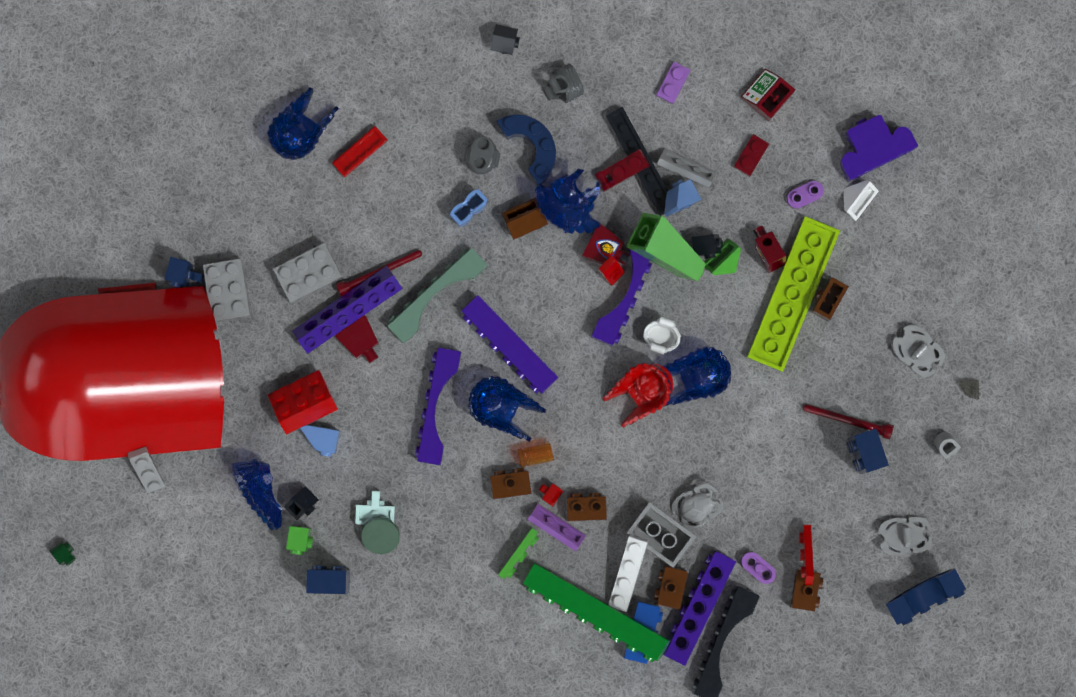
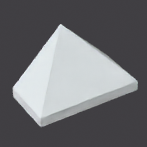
M868 180L846 187L844 189V210L856 221L879 191Z

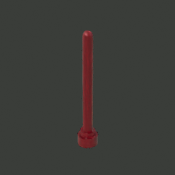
M416 250L349 282L340 281L336 283L341 297L385 266L391 271L421 257L422 251Z
M805 404L803 406V410L808 413L868 430L877 429L879 435L890 440L894 425L892 424L878 425Z

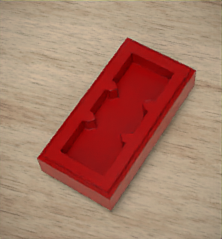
M610 256L598 269L611 286L625 273L613 256Z

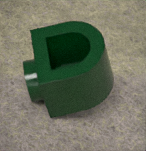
M61 541L49 550L59 565L63 566L66 564L68 566L76 560L75 555L72 553L74 548L68 541L65 543Z

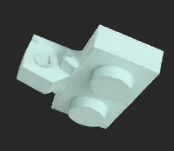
M373 490L372 500H367V505H356L355 524L365 525L370 519L380 516L389 518L394 523L395 506H384L385 501H380V491Z

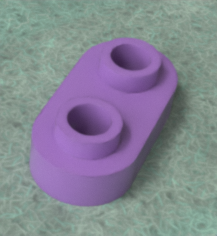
M811 181L792 190L787 196V203L790 207L799 209L820 199L824 193V188L821 183ZM812 187L817 188L818 192L816 194L811 192ZM795 195L800 197L799 202L794 201Z
M748 552L743 555L741 564L747 572L763 584H769L774 581L776 572L770 564L754 552ZM749 558L754 559V564L752 566L748 565L747 560ZM765 570L769 572L767 578L762 576V572Z

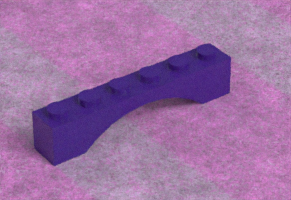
M629 249L633 271L629 290L614 310L599 319L591 337L609 346H613L614 343L618 344L622 335L619 330L622 325L626 326L630 317L626 315L628 309L634 308L637 298L634 297L637 290L641 291L645 282L641 279L644 273H649L652 263L649 262L650 260Z
M438 348V351L433 353L432 363H435L434 371L430 370L429 382H432L431 389H427L425 396L428 406L423 408L422 419L425 422L424 427H420L418 434L421 444L416 446L415 457L418 458V462L441 466L444 446L436 429V405L443 387L458 372L461 358L460 351Z

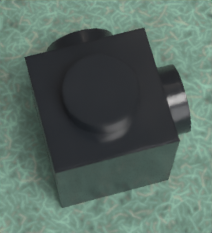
M496 24L490 50L512 55L514 48L519 46L520 37H517L518 29Z
M719 234L692 237L693 250L698 256L704 255V259L716 258L715 254L721 253V249H723V241Z
M305 486L289 500L284 508L298 520L304 514L309 516L316 509L314 505L319 499Z

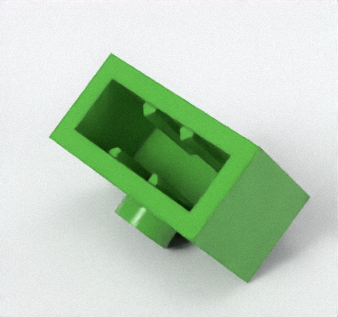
M289 526L286 549L291 550L290 554L304 555V552H309V548H312L313 537H311L312 529Z

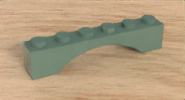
M473 248L469 251L465 249L458 256L460 259L455 264L451 262L444 269L446 272L441 277L437 275L430 282L432 285L427 290L423 288L416 295L418 298L413 303L409 301L402 308L404 311L399 316L395 314L388 321L390 323L388 328L403 344L418 332L422 313L435 294L455 282L475 279L488 267V264Z

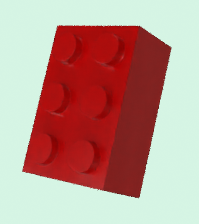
M320 370L267 394L278 422L286 435L338 410Z

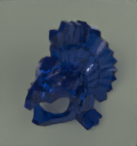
M578 168L570 176L566 174L560 177L547 188L540 185L535 189L536 200L541 214L545 215V219L550 221L552 225L562 229L564 234H573L574 231L580 234L584 231L592 233L593 228L601 226L600 222L592 218V215L589 213L593 211L595 207L594 201L600 193L599 182L593 188L588 187L585 192H581L576 185V180L582 175L584 169Z

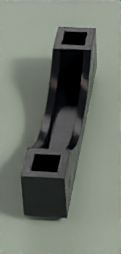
M738 586L736 590L732 589L729 596L731 603L729 607L724 608L721 615L724 620L721 625H717L714 632L716 639L714 643L710 642L706 651L709 654L707 661L703 660L699 671L702 673L699 679L695 678L691 689L694 690V695L699 697L719 696L723 687L719 668L723 644L731 630L744 618L753 614L760 597L759 595Z

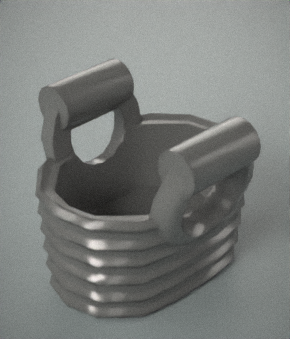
M570 63L551 69V79L548 85L543 87L549 101L561 99L564 103H568L584 94L581 80Z
M479 136L472 144L466 147L464 161L468 163V167L472 172L486 174L493 168H498L501 153H499L496 145L490 138Z

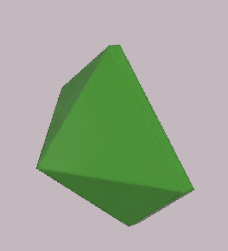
M728 239L723 244L721 253L715 254L716 258H709L705 261V269L713 275L735 273L741 248Z

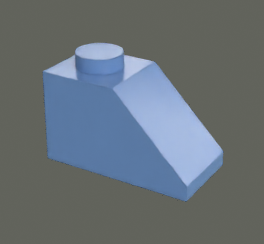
M691 179L686 182L679 180L672 184L673 188L666 195L664 214L668 217L702 200Z
M308 425L300 428L314 449L320 451V455L331 457V454H336L340 431Z

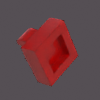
M553 483L550 488L544 484L539 488V491L545 494L542 500L552 507L564 492Z

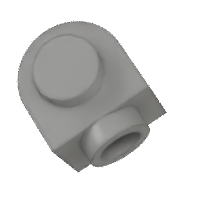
M942 432L935 438V446L946 460L950 456L955 455L961 448L955 438L948 432Z

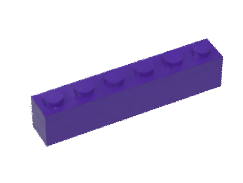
M479 295L462 310L464 314L462 318L469 325L473 323L477 327L475 332L482 339L486 337L490 341L488 345L496 353L500 351L504 355L502 359L508 366L513 364L516 367L517 371L515 373L522 380L526 378L531 383L529 387L536 394L538 392L543 394L559 378Z

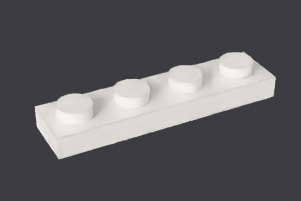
M630 534L609 606L627 612L649 540Z

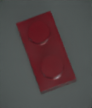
M753 134L734 168L750 177L768 148L769 143Z

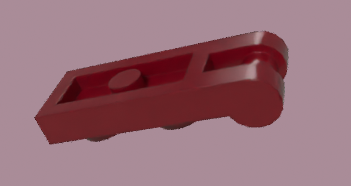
M640 149L595 174V177L602 184L601 188L605 192L650 167ZM609 174L613 178V180L610 182L606 178V176Z

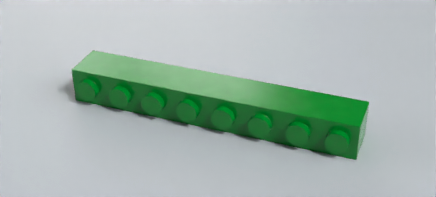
M534 563L523 582L527 586L526 590L535 595L537 592L544 596L542 599L550 604L555 602L561 605L559 607L560 610L567 614L573 612L577 615L576 619L585 624L587 621L592 623V628L600 633L606 631L611 634L609 636L610 639L618 643L620 641L627 644L626 648L635 653L637 650L644 653L643 658L652 663L654 660L660 661L670 643V640L538 564Z

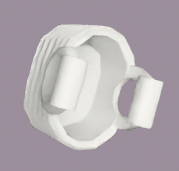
M661 317L657 321L647 324L644 329L643 338L651 351L664 355V353L677 348L681 335L675 327V321Z

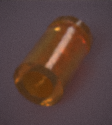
M550 442L525 447L523 450L522 448L518 449L522 468L554 461Z

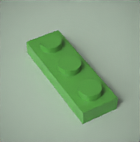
M532 528L498 574L501 578H511L516 571L514 565L517 561L522 562L528 554L525 550L529 545L533 547L539 539L536 536L538 534L536 530Z

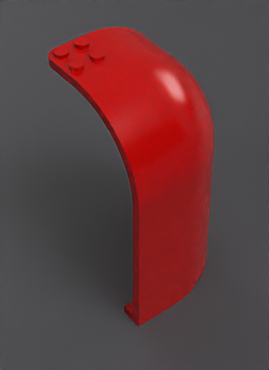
M205 287L63 297L43 303L24 313L10 325L0 339V420L4 429L23 447L43 456L68 461L128 457L129 452L143 447H147L150 455L221 448L224 417V396H221V386L224 385L220 342L219 339H215L214 331H217V326Z

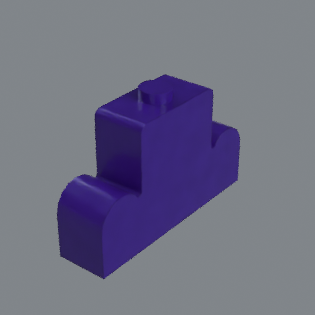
M877 115L869 120L863 118L856 122L857 126L846 132V137L854 152H848L842 157L840 167L847 181L850 182L915 150L918 144L907 127H898L891 135L881 115Z

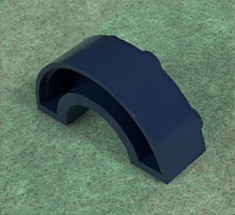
M510 115L497 120V125L507 140L514 137H522L534 145L536 159L528 168V172L537 186L540 187L549 178L555 165L556 148L551 133L541 122L526 115Z
M953 568L904 591L890 600L886 606L896 624L902 623L904 626L912 622V617L919 612L923 614L929 611L931 605L935 603L941 605L948 601L947 598L954 597L956 599L965 594L966 588L956 569Z

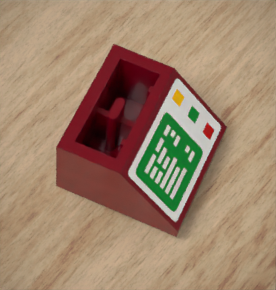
M765 68L740 98L769 122L794 94L796 89L783 78Z

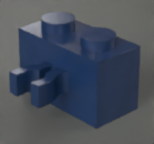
M170 257L164 279L169 282L168 285L171 287L182 288L183 286L188 287L190 280L202 283L204 275L192 272L194 265L190 262Z

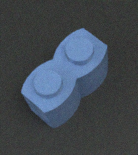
M479 189L474 190L466 197L464 202L453 208L450 217L459 227H463L472 220L475 214L485 209L488 199Z

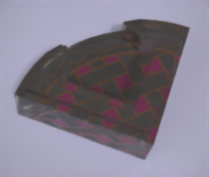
M979 380L959 381L960 389L963 390L962 392L972 399H979Z

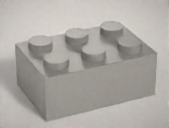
M325 243L273 269L292 305L343 279Z
M235 259L203 265L207 295L215 322L220 323L252 317L243 260Z
M648 502L626 532L629 536L631 534L649 540L646 549L672 568H674L696 538L695 535L650 502Z

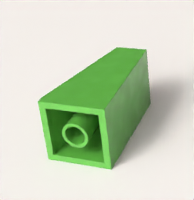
M642 213L626 247L677 277L698 281L704 273L706 263L665 217Z

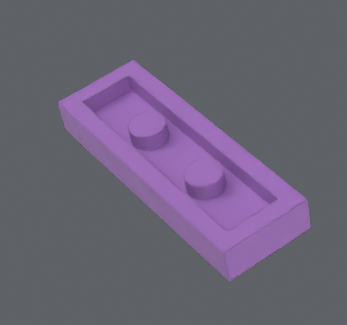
M539 504L528 518L530 522L574 551H577L586 537L585 534Z

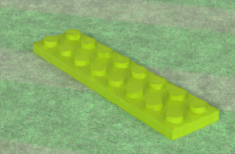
M806 216L804 217L747 358L780 372L784 371L840 230Z

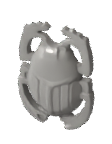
M916 325L906 326L903 328L905 335L900 338H894L893 350L899 359L910 366L913 362L914 365L911 367L913 371L924 378L929 377L935 373V370L930 371L931 363L940 360L938 365L942 366L946 355L937 343L930 344L933 340L925 330ZM912 331H918V332L923 333L924 336L921 335V334H918V333H911V332H912ZM899 345H901V351L904 357H902V355L900 354ZM934 349L939 352L938 358L935 357ZM918 366L927 367V370L921 371L918 369Z
M710 482L700 484L693 490L682 493L673 501L672 513L680 515L681 522L679 524L685 529L699 528L710 519L718 516L725 509L722 497H719V501L712 498V490L714 492L718 491ZM707 488L710 492H701L700 490ZM684 496L685 498L682 500V502H681V504H680V508H679V507H678V503L680 502L681 498ZM717 504L718 509L716 512H712L713 507ZM688 522H691V523L699 522L700 524H688Z
M910 517L908 518L909 522L906 523V518H893L883 522L878 529V534L884 536V542L880 544V548L887 555L892 556L911 553L910 548H913V553H920L930 549L932 537H928L927 541V538L923 536L925 526L927 530L930 531L931 529L927 519ZM895 521H896L895 524H893L892 526L889 527L888 530H886V527H887L889 524H891L892 522H895ZM914 522H920L923 527L916 526ZM922 541H925V544H924L923 547L917 548V545H918L919 543H921ZM890 546L892 547V549L900 551V553L894 552L890 550L888 547Z

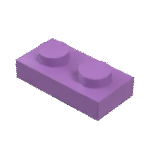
M673 62L656 96L674 104L691 70Z

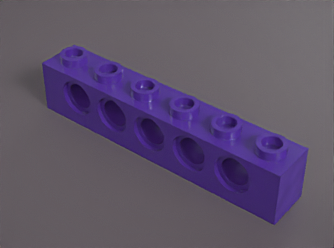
M385 266L296 327L292 332L308 354L403 288L390 269Z
M716 551L713 554L709 553L705 561L707 567L705 571H700L696 579L699 583L696 589L692 588L688 595V598L691 600L688 606H683L679 614L682 618L679 624L675 622L671 630L673 636L663 654L664 656L684 666L686 665L736 563L735 560ZM713 567H717L720 570L718 578H712L710 575V570ZM706 584L712 588L711 594L707 596L701 592L702 587ZM696 602L703 604V610L700 613H696L693 610V605ZM688 619H692L695 623L692 630H686L684 627V623ZM678 637L686 639V645L682 648L676 646V639Z

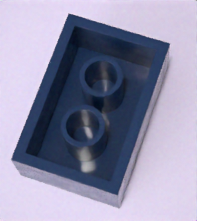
M877 429L848 438L849 442H846L849 453H853L855 459L852 461L855 471H859V474L889 466Z
M315 565L312 566V569L307 570L306 593H349L350 570H346V566H331L330 570L326 569V566Z

